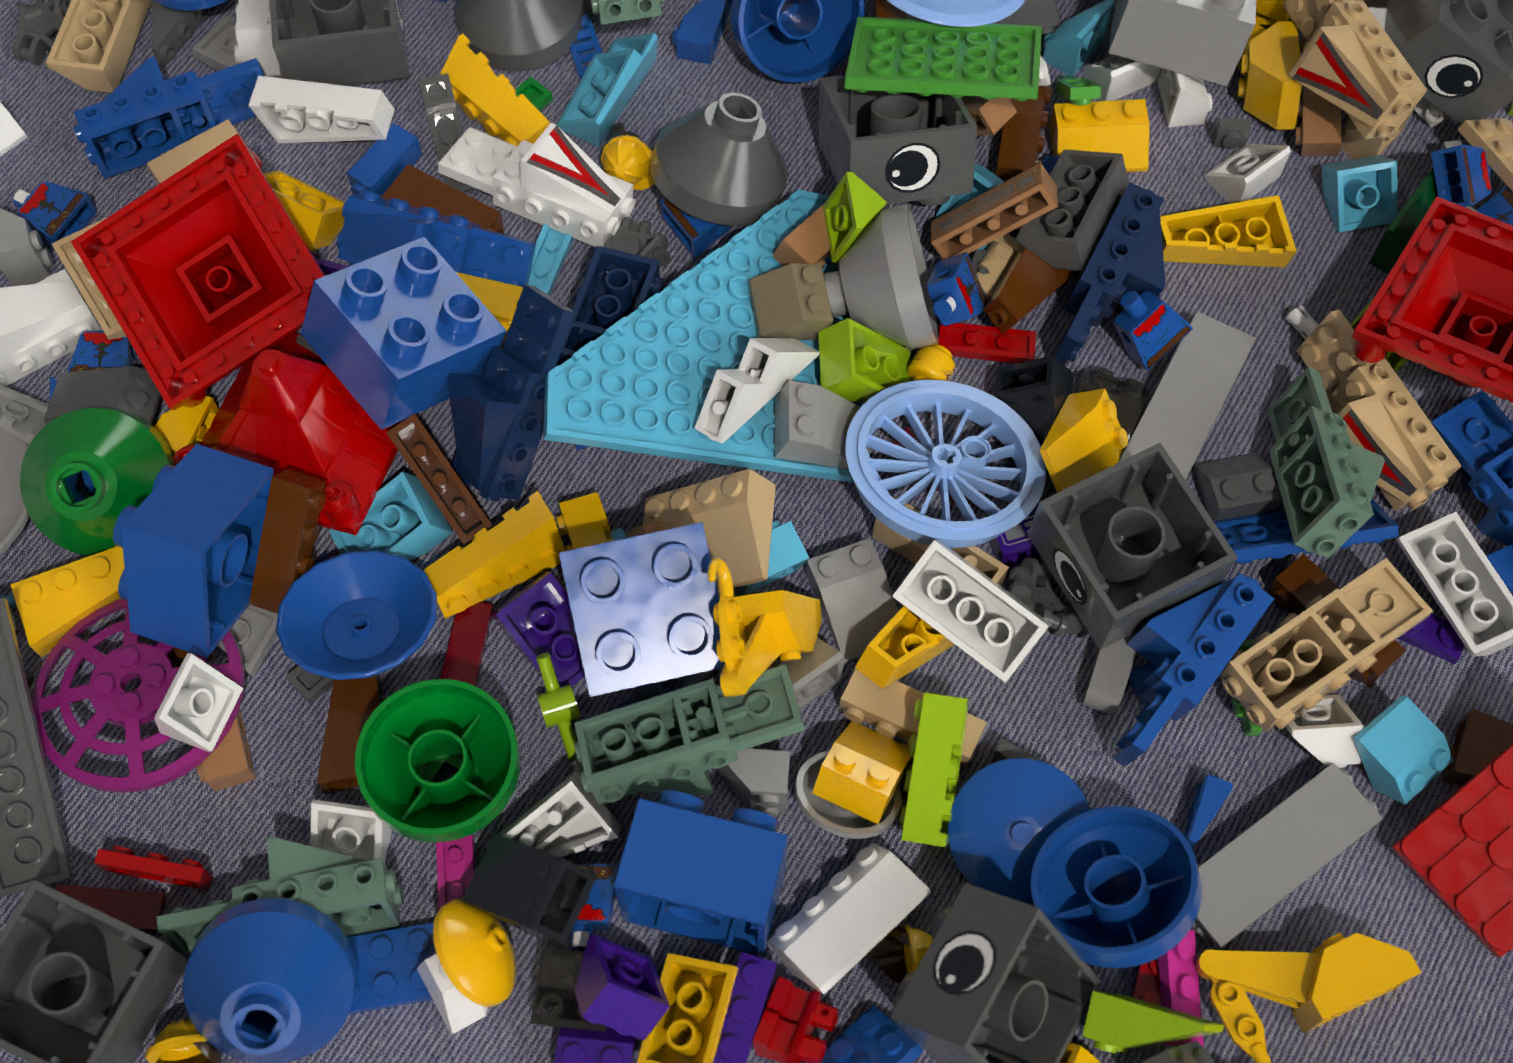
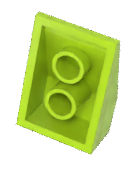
M849 318L818 331L821 386L851 402L865 403L871 397L889 387L912 381L907 371L911 364L910 350Z
M1093 991L1082 1037L1094 1040L1093 1047L1111 1053H1116V1051L1127 1053L1128 1048H1141L1221 1033L1224 1025L1119 993Z

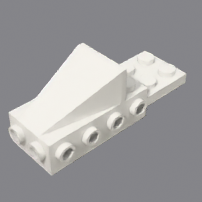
M65 269L56 274L49 275L36 284L0 288V385L6 387L74 351L80 334L84 331H100L101 328L95 316Z

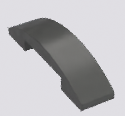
M448 73L418 80L439 162L463 135ZM443 175L444 183L463 193L478 190Z

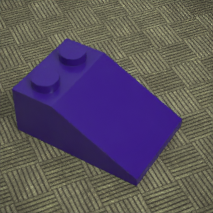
M551 572L542 573L490 614L540 676L541 673L536 657L543 653H549L560 687L569 684L572 687L585 677L568 594Z

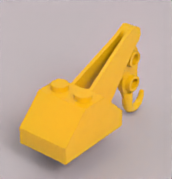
M1256 12L1255 27L1237 64V68L1244 76V78L1238 79L1237 88L1238 97H1243L1244 110L1276 130L1295 129L1302 84L1292 79L1289 75L1300 58L1298 27L1293 21H1278ZM1259 25H1265V26H1271V27H1269L1268 29H1265V28H1263V27H1261V26H1259Z
M716 558L711 560L708 566V580L714 582L717 573L720 599L714 605L713 615L715 622L719 625L720 640L717 642L716 650L719 660L725 662L720 677V685L725 697L740 696L747 693L752 684L777 657H780L782 662L797 661L802 659L801 654L813 652L822 621L820 600L785 590L733 597V580L730 570L723 560Z
M1341 932L1321 942L1322 945L1311 950L1312 952L1206 950L1197 958L1195 968L1202 978L1211 981L1210 1001L1231 1040L1251 1056L1255 1063H1271L1266 1050L1264 1026L1246 993L1292 1007V1015L1302 1033H1306L1400 987L1422 973L1411 953L1359 933L1345 938Z

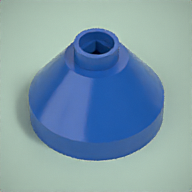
M733 0L731 23L739 48L747 59L762 72L772 78L785 82L799 83L815 80L837 68L851 52L857 17H864V0H788L783 8L782 6L786 0Z
M1109 806L1089 810L1071 818L1047 838L1038 852L1033 865L1031 893L1035 907L1043 912L1067 940L1082 962L1099 967L1124 968L1150 962L1164 955L1181 942L1198 916L1202 899V883L1197 861L1189 842L1171 822L1141 808Z
M266 898L252 900L226 910L210 922L200 934L193 947L184 973V1003L187 1013L198 1032L221 1052L251 1063H286L295 1061L325 1046L344 1025L354 998L357 980L356 960L351 945L344 933L322 912L306 904L287 899Z

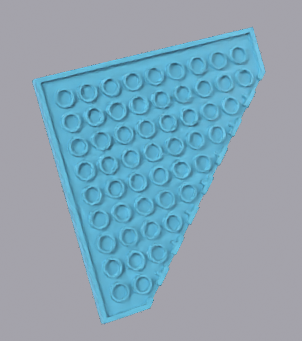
M804 190L795 191L783 203L777 204L762 215L753 225L747 226L732 237L723 247L717 248L702 259L693 269L687 270L672 281L667 288L660 293L654 294L639 305L637 310L613 324L596 340L587 343L560 366L557 365L549 371L545 380L543 440L854 483L850 471L846 469L775 458V397L778 393L724 443L712 441L707 435L694 429L716 371L718 369H738L750 338H759L748 281L751 278L782 267L772 257L780 243L828 200L830 195ZM829 257L824 260L826 265L822 269L823 275L840 270L839 262L834 263ZM832 314L833 322L830 326L847 318L851 319L850 314L835 318ZM798 340L816 350L819 348V340ZM820 355L792 381L821 386ZM852 402V403H854L855 405H857V406H859V407H861V406L864 404V403Z

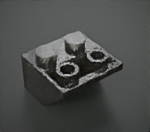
M1096 366L1095 369L1089 367L1080 382L1077 393L1105 388L1109 399L1115 403L1117 419L1121 428L1125 429L1129 441L1150 390L1144 388L1145 385L1138 380L1126 378L1125 381L1114 377V372Z
M541 948L531 1025L607 1032L608 1026L600 1023H590L580 1013L574 991L584 952Z

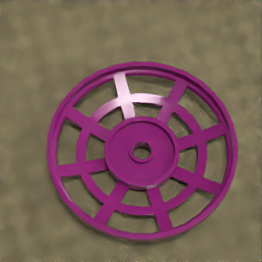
M124 599L115 601L89 614L75 624L59 640L40 670L34 688L32 704L43 750L49 760L66 776L84 786L100 791L117 793L145 791L165 785L190 772L212 753L193 747L176 761L158 770L145 773L143 752L166 743L171 737L158 732L141 740L140 725L154 720L180 667L175 668L166 656L174 648L173 646L161 642L156 646L138 643L139 635L130 632L128 601ZM126 609L125 621L117 622L104 628L87 642L78 638L85 629L100 619L119 610ZM124 631L123 646L111 651L107 655L94 648L107 637ZM229 631L222 639L229 664L208 665L241 686L243 690L213 751L230 731L239 712L244 694L245 672L242 655L236 640ZM66 648L70 649L76 654L72 657L64 672L60 692L43 698L49 675L58 658ZM191 653L206 663L205 657ZM83 659L96 666L90 677L89 684L71 688L74 674ZM141 678V684L136 690L132 692L125 691V687L130 680ZM90 698L96 712L82 729L74 717L71 703ZM60 707L65 725L76 738L65 757L54 748L42 722V713ZM108 721L111 724L125 727L126 743L106 742L95 738V736ZM87 747L94 751L108 755H127L130 776H100L83 771L76 767Z

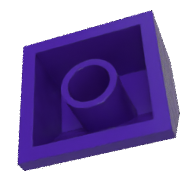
M591 934L587 941L574 991L582 1017L590 1023H600L613 1028L621 1035H631L645 1040L670 1008L653 959Z
M566 1005L558 1034L554 1063H635L638 1038L631 1035H621L615 1029L600 1023H590L582 1017L579 1006Z

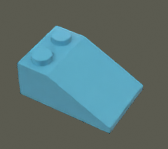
M403 471L376 493V497L357 536L333 529L329 530L340 554L378 550L405 557L409 561L428 553L453 533L446 518L419 479Z

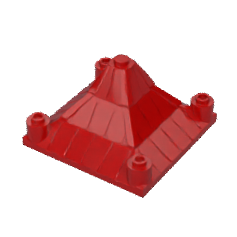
M238 133L71 241L167 406L174 411L181 406L193 408L200 405L205 399L207 387L215 384L235 369L252 360L260 352L269 349L283 338L300 329L303 325L314 280L325 276L261 171L262 162L260 157L248 148L244 139Z
M1436 197L1355 328L1352 337L1355 339L1353 345L1355 356L1363 362L1377 363L1386 357L1387 351L1395 352L1401 357L1442 373L1448 380L1458 386L1481 388L1482 391L1501 399H1507L1513 403V226Z
M294 332L269 349L260 352L259 355L241 367L235 382L231 385L223 404L217 411L212 425L207 430L200 445L273 468L274 475L290 469L324 480L323 493L326 494V502L323 510L319 513L317 525L357 536L376 497V493L398 451L386 432L402 421L381 430L321 357L296 343L297 336L300 334ZM194 445L182 447L173 456L175 467L191 451Z

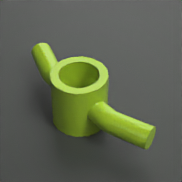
M543 653L536 657L547 691L537 695L547 728L558 726L568 759H576L574 743L577 742L571 720L581 717L571 685L559 686L550 654Z

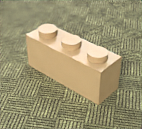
M229 119L146 164L158 185L238 132Z

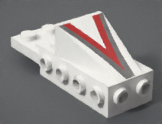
M550 123L534 144L523 140L518 147L469 127L438 163V173L493 195V205L539 224L549 225L551 229L563 234L572 235L573 238L595 247L597 245L603 247L616 234L625 217L631 215L635 206V199L632 198L633 184L606 174L553 123Z

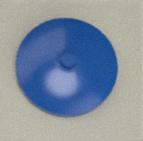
M1030 758L999 760L979 769L958 791L952 805L951 822H948L951 853L960 872L971 885L1029 905L1034 904L1031 893V874L1036 856L1042 845L1062 824L1081 813L1091 810L1077 784L1053 765Z

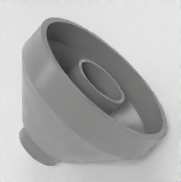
M909 204L883 209L839 260L840 270L824 274L832 314L834 318L850 314L853 321L911 349L938 344L939 334L936 314L933 311L934 304L927 290L929 277Z

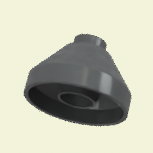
M455 0L454 16L459 34L463 33L470 40L469 48L476 55L482 52L489 59L488 65L490 67L505 71L537 69L553 63L564 56L570 50L573 41L575 44L577 43L578 32L584 29L582 27V20L584 14H586L584 0Z
M731 92L722 95L719 101L710 103L668 123L658 135L650 162L652 178L660 192L682 211L701 220L721 225L738 226L755 223L762 215L779 204L787 183L788 171L785 160L761 116L762 110L760 105L747 95Z

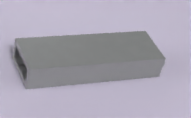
M1198 311L1190 323L1193 330L1182 339L1119 462L1161 443L1185 480L1187 479L1256 340V337Z
M1333 762L1198 867L1202 883V899L1198 916L1191 929L1195 930V934L1209 950H1220L1383 820V817L1379 814L1378 807L1370 798L1363 796L1354 786L1352 777L1345 770L1339 769Z

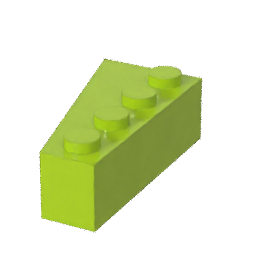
M929 692L924 693L923 699L917 698L914 720H919L918 734H912L909 755L914 756L912 770H907L904 791L908 792L907 805L902 806L900 827H903L901 840L941 847H946L949 843L948 822H951L952 805L957 793L969 698Z

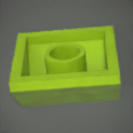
M853 172L845 173L823 206L831 259L834 263L839 262L888 203Z

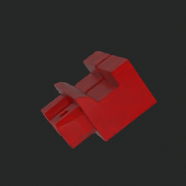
M779 976L768 1001L767 1010L764 1011L753 1038L756 1055L780 1063H801V1061L821 1063L827 1047L826 1041L811 1035L815 1027L833 1032L839 1018L838 1009L821 1001L820 992L811 991L810 993L794 987L793 981Z

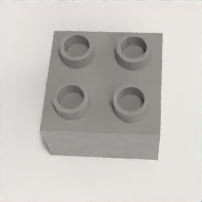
M1115 0L1108 53L1228 86L1255 27L1256 0Z

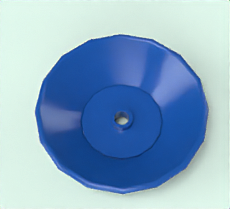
M378 550L346 552L317 563L292 583L278 606L276 634L285 655L308 673L334 680L369 678L399 666L423 646L436 622L437 594L427 574L405 557Z

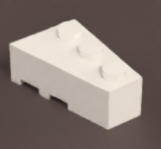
M574 772L500 832L499 835L562 857L573 852L583 851L586 847L602 841L618 838L622 826L604 804L599 805L592 792H585L579 774Z

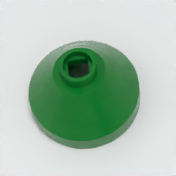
M107 407L74 410L55 418L45 425L29 444L20 471V489L23 503L33 523L48 539L71 552L91 556L116 547L113 541V531L120 513L129 505L139 507L152 493L153 484L159 471L166 465L174 466L173 455L168 444L158 431L148 422L132 413ZM84 470L89 473L96 489L95 495L87 499L80 492L77 482L79 472Z
M450 679L426 680L411 684L393 693L373 711L366 721L357 742L355 773L359 788L366 802L375 815L391 830L417 841L431 843L448 842L464 838L479 831L492 822L505 808L512 797L519 778L520 748L508 715L492 696L466 682ZM452 768L457 771L452 778L434 783L444 770Z

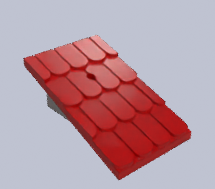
M1513 743L1390 847L1495 957H1502L1513 949Z

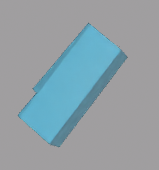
M655 33L618 38L614 40L608 53L595 54L557 126L562 131L599 147L657 60L658 36Z

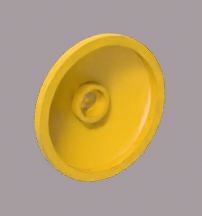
M454 899L444 904L438 910L434 919L433 939L438 959L449 980L461 994L478 1005L490 1007L505 1001L514 989L517 974L516 957L506 930L495 917L462 902L461 899Z

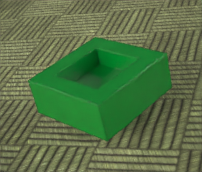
M531 76L515 89L517 97L523 94L539 111L553 101L552 92Z

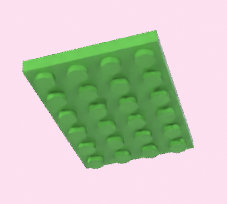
M857 17L845 76V89H854L857 92H868L870 90L885 91L889 94L908 92L917 93L922 96L945 94L955 98L981 96L984 99L999 97L1013 98L1017 101L1037 100L1042 26L989 23L973 27H956L925 20Z

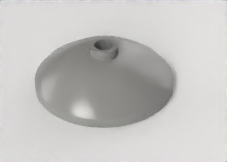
M824 751L810 757L801 766L795 781L796 800L803 813L821 829L845 838L863 839L883 833L897 819L901 808L899 786L892 796L880 822L876 824L812 794L821 765L829 751Z

